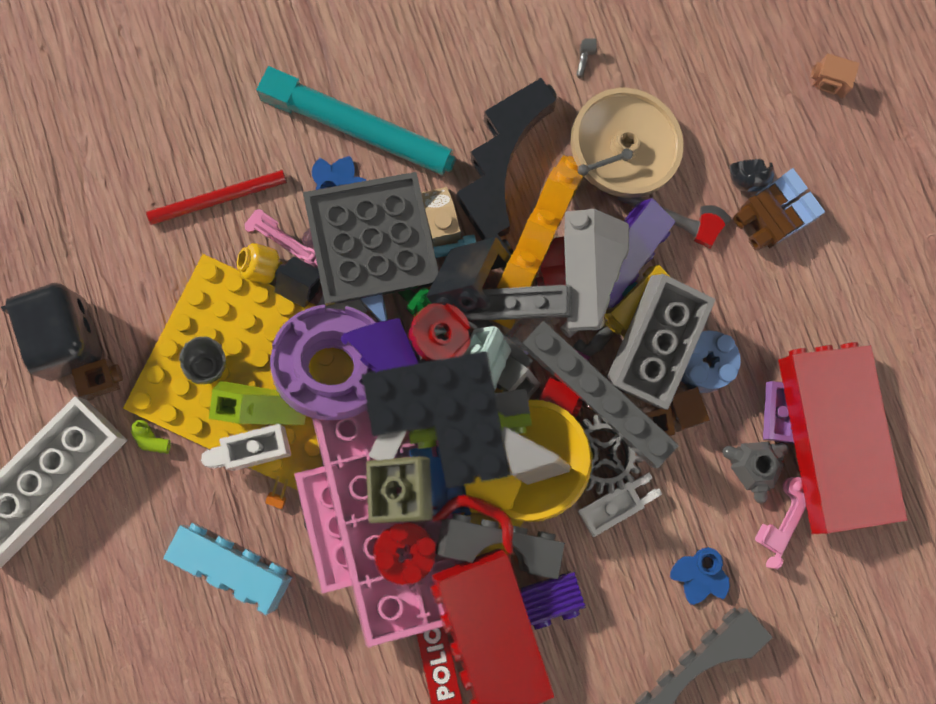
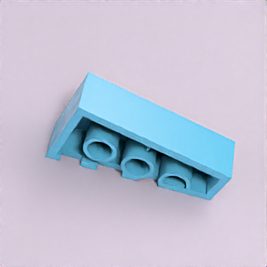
M192 522L190 526H179L163 559L194 576L201 577L202 574L207 576L206 581L218 589L228 591L229 588L233 589L234 598L243 603H259L257 610L265 615L277 609L292 579L291 576L286 574L288 569L274 562H271L269 566L259 561L261 556L251 550L244 549L241 552L233 548L234 542L218 535L217 539L206 535L208 529Z

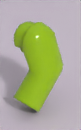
M137 420L132 424V437L141 450L169 453L171 448L170 439L156 438L150 426L144 420Z

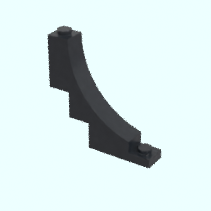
M542 78L537 79L484 111L483 122L494 138L475 148L470 153V162L481 178L457 192L458 204L481 239L486 240L497 237L510 257L514 252L511 245L506 239L501 240L510 230L505 202V180L510 162L523 138L540 120L554 111L557 99L556 92L550 84L546 85Z

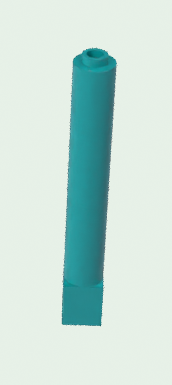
M267 67L256 89L260 100L290 114L292 111L442 176L446 171L450 173L455 164L456 157L453 156V149L300 84L298 78L273 67Z

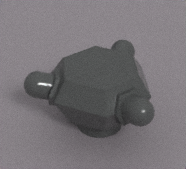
M769 442L742 443L737 448L726 446L722 453L725 458L731 460V469L746 490L754 492L755 501L762 504L767 501V491H770L776 485L784 466L782 460H784V455L788 453L789 447L784 442L776 445Z

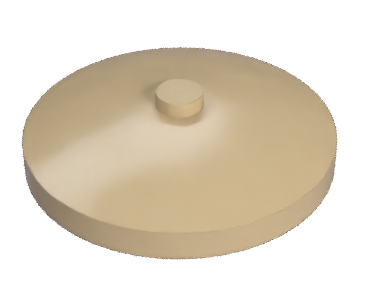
M614 88L592 97L578 113L571 131V150L578 167L582 164L588 166L619 155L626 148L633 152V156L629 161L619 160L591 170L584 177L600 190L618 197H642L659 190L675 174L683 156L682 131L674 114L658 98L638 89Z

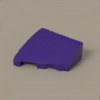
M399 318L363 326L341 336L342 343L344 345L350 343L362 355L359 360L366 367L374 371L418 364Z

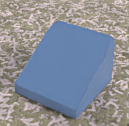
M382 295L360 299L363 306L379 322L388 320Z

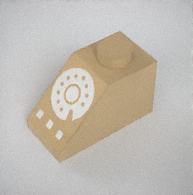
M443 187L422 192L433 247L458 242L461 239V231L448 188Z

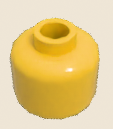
M252 243L246 248H242L237 258V268L240 270L242 277L262 284L272 282L278 267L282 264L276 249L257 243Z

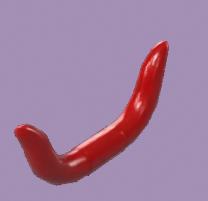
M459 495L450 499L431 519L434 522L446 519L456 508L460 507L474 509L495 518L500 523L504 548L509 554L513 553V525L510 517L503 509L487 501L470 495Z

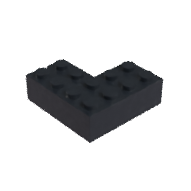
M488 351L361 374L373 436L435 425L447 488L475 483L476 476H480L481 482L510 476Z

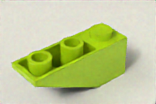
M220 381L212 389L209 419L238 424H305L306 415L290 407L277 390Z

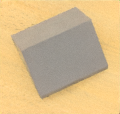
M503 428L501 433L513 476L528 485L569 472L571 466L559 456L510 429Z

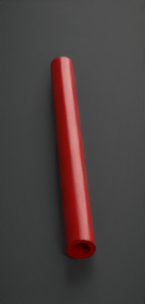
M279 170L147 211L146 215L150 225H154L286 184L287 180L283 170Z

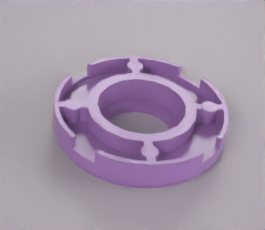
M319 305L305 309L291 317L280 328L274 338L270 362L274 385L283 400L301 414L320 420L346 419L367 410L361 374L374 372V370L366 367L359 360L362 355L350 343L347 345L342 343L341 336L344 333L376 322L365 313L345 306V310L326 309L325 305ZM324 348H338L349 354L353 360L354 370L350 378L342 384H321L314 380L309 372L311 358L316 352Z

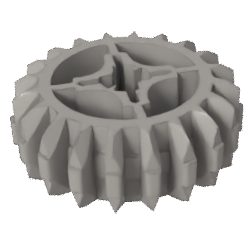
M599 415L593 416L594 425L587 418L582 420L592 452L591 474L585 490L590 491L593 484H596V494H602L603 487L606 485L607 492L612 494L614 493V483L617 488L625 489L622 479L633 483L634 478L629 472L640 473L641 469L633 464L634 462H643V459L640 456H636L635 452L605 421L601 423ZM594 431H607L615 436L607 443H603L596 438H592L589 434ZM621 442L626 451L624 467L616 456V449ZM612 445L608 450L610 452L608 454L610 459L601 460L594 465L598 460L597 455L600 454L597 453V449L602 450ZM603 465L610 470H614L617 475L613 478L603 479L592 475V473L599 466Z

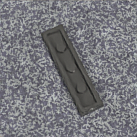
M553 285L482 289L490 301L488 306L463 312L468 321L572 317V286Z

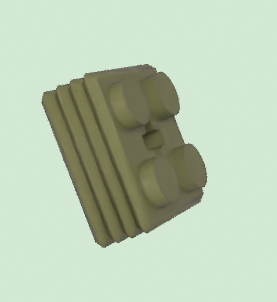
M418 456L367 461L369 523L432 519L430 459L428 457ZM402 487V493L397 494V488Z

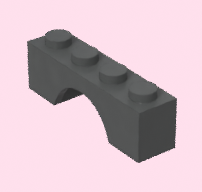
M453 513L452 519L446 518L442 520L435 554L473 562L478 553L485 547L495 543H502V529H499L500 523L482 519L481 525L470 523L471 517ZM513 526V552L518 559L520 570L534 575L558 579L565 543L555 541L556 534L538 531L536 537L527 535V528Z

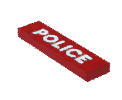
M444 627L417 633L416 636L431 704H463L450 643Z

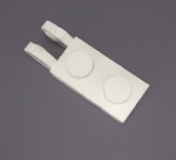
M650 472L634 480L633 483H625V489L616 488L614 493H608L578 511L592 537L599 535L645 508V504L662 495L658 488L639 498L634 490L650 482L653 478Z

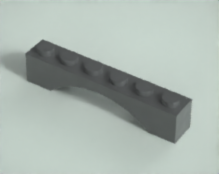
M544 321L522 343L521 347L589 405L652 468H659L679 446Z
M741 607L738 609L732 608L723 616V623L716 630L712 628L707 631L700 639L702 643L694 651L692 649L686 651L678 660L680 664L672 672L670 670L664 672L656 681L658 685L650 693L648 691L643 692L634 703L674 704L678 695L689 682L703 671L719 663L735 659L752 658L773 637L748 609Z

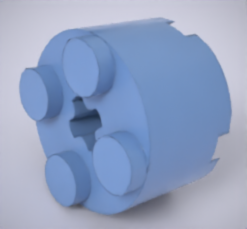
M703 331L681 382L683 381L689 389L698 387L700 393L714 392L732 382L738 374L741 363L740 353L734 339L721 332ZM707 357V360L711 361L712 365L709 367L708 363H703L702 359Z

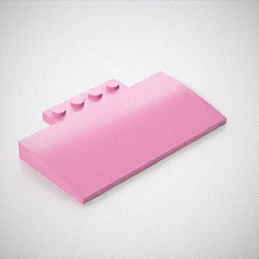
M368 409L356 416L341 420L312 418L323 467L298 472L294 475L321 592L326 593L352 586L367 647L442 627L440 615L444 614L441 603L436 604L430 587L435 585L432 575L466 561L435 554L434 565L425 578L415 584L397 585L387 581L380 575L373 555L375 542L385 529L397 523L407 522L416 524L428 532L435 543L436 552L442 520L438 522L421 520L369 523L366 463L367 461L375 460L369 457V453L378 436L372 435ZM408 430L394 459L410 457V449L418 448V443L410 444ZM437 446L432 447L433 457H437ZM402 487L397 488V494L402 493ZM450 514L447 518L452 519L453 514ZM408 545L404 548L398 547L396 553L400 555L399 561L402 563L405 559L411 560L412 558Z

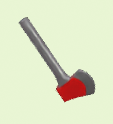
M618 197L617 200L635 207L638 202L646 199L641 197ZM705 205L700 208L699 221L684 217L662 207L676 221L674 225L688 231L695 237L694 242L707 248L713 246L721 230L731 220L723 209L713 205Z

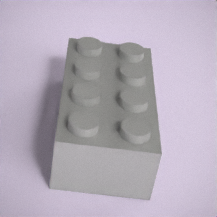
M665 274L651 275L606 379L618 390L652 406L668 410L716 299Z

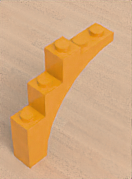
M563 155L557 166H554L548 176L538 202L527 220L517 247L506 265L497 289L532 286L565 216V212L584 177L579 175L578 165L573 156L567 157ZM516 319L492 321L512 329Z

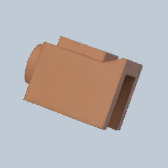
M827 53L821 62L815 63L810 76V78L814 79L812 86L817 87L816 89L834 95L837 94L843 99L853 88L860 63Z

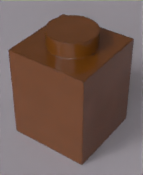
M687 385L677 388L670 404L676 416V424L674 425L676 432L710 421L698 387L690 390Z

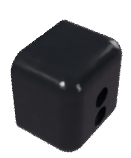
M51 283L7 298L6 305L1 307L3 312L9 314L23 363L30 374L48 381H54L71 375L72 369L101 360L102 349L87 302L81 295L65 285Z

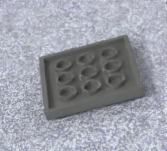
M417 172L303 192L326 306L376 295H386L432 286L439 272Z

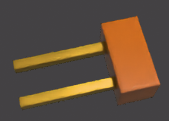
M277 476L273 492L268 494L265 503L282 509L287 499L284 497L288 479L285 480L280 496L275 494L280 476Z

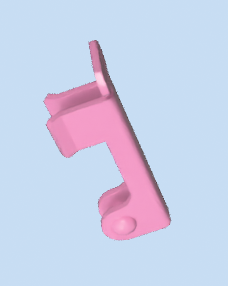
M261 209L255 210L244 224L246 231L254 232L255 229L298 259L318 269L314 249L306 248L280 230L278 222Z
M800 477L787 478L783 483L785 494L791 498V506L780 528L777 529L771 524L768 526L762 524L755 537L756 542L776 553L774 557H770L767 560V568L779 569L782 566L783 559L781 556L806 509Z

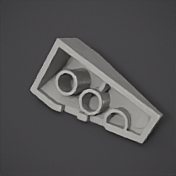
M596 209L565 212L564 231L566 285L572 286V317H567L568 331L599 329L610 302V294L614 283L619 279L621 265L629 253V224Z

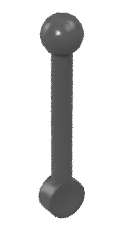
M626 148L619 155L588 166L582 164L578 167V173L581 176H585L589 171L619 160L629 161L633 156V152Z

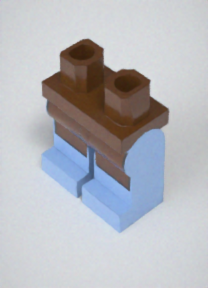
M794 168L749 198L733 217L734 222L739 228L743 229L750 223L757 232L748 239L756 251L767 246L770 249L814 222L825 213V210L811 191L783 209V207L797 199L808 189Z

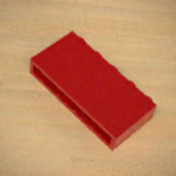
M498 548L476 557L473 562L466 561L433 574L432 578L435 585L430 587L436 604L441 603L444 611V614L440 615L442 625L446 633L451 632L454 640L450 644L452 654L456 662L461 660L464 671L459 672L465 689H470L473 696L469 703L541 704L555 698L508 555Z

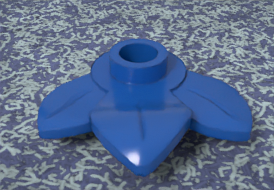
M351 156L343 157L331 166L324 159L319 158L312 168V178L317 184L315 190L367 181L361 177H354L355 167Z
M702 548L694 556L681 557L674 564L670 572V579L684 582V594L691 605L703 601L710 593L720 599H725L730 587L729 578L722 570V556L712 548ZM705 557H709L712 561V565L709 568H705L702 564Z

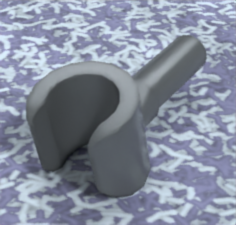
M585 38L581 42L577 77H583L587 55L596 54L597 41L595 38Z

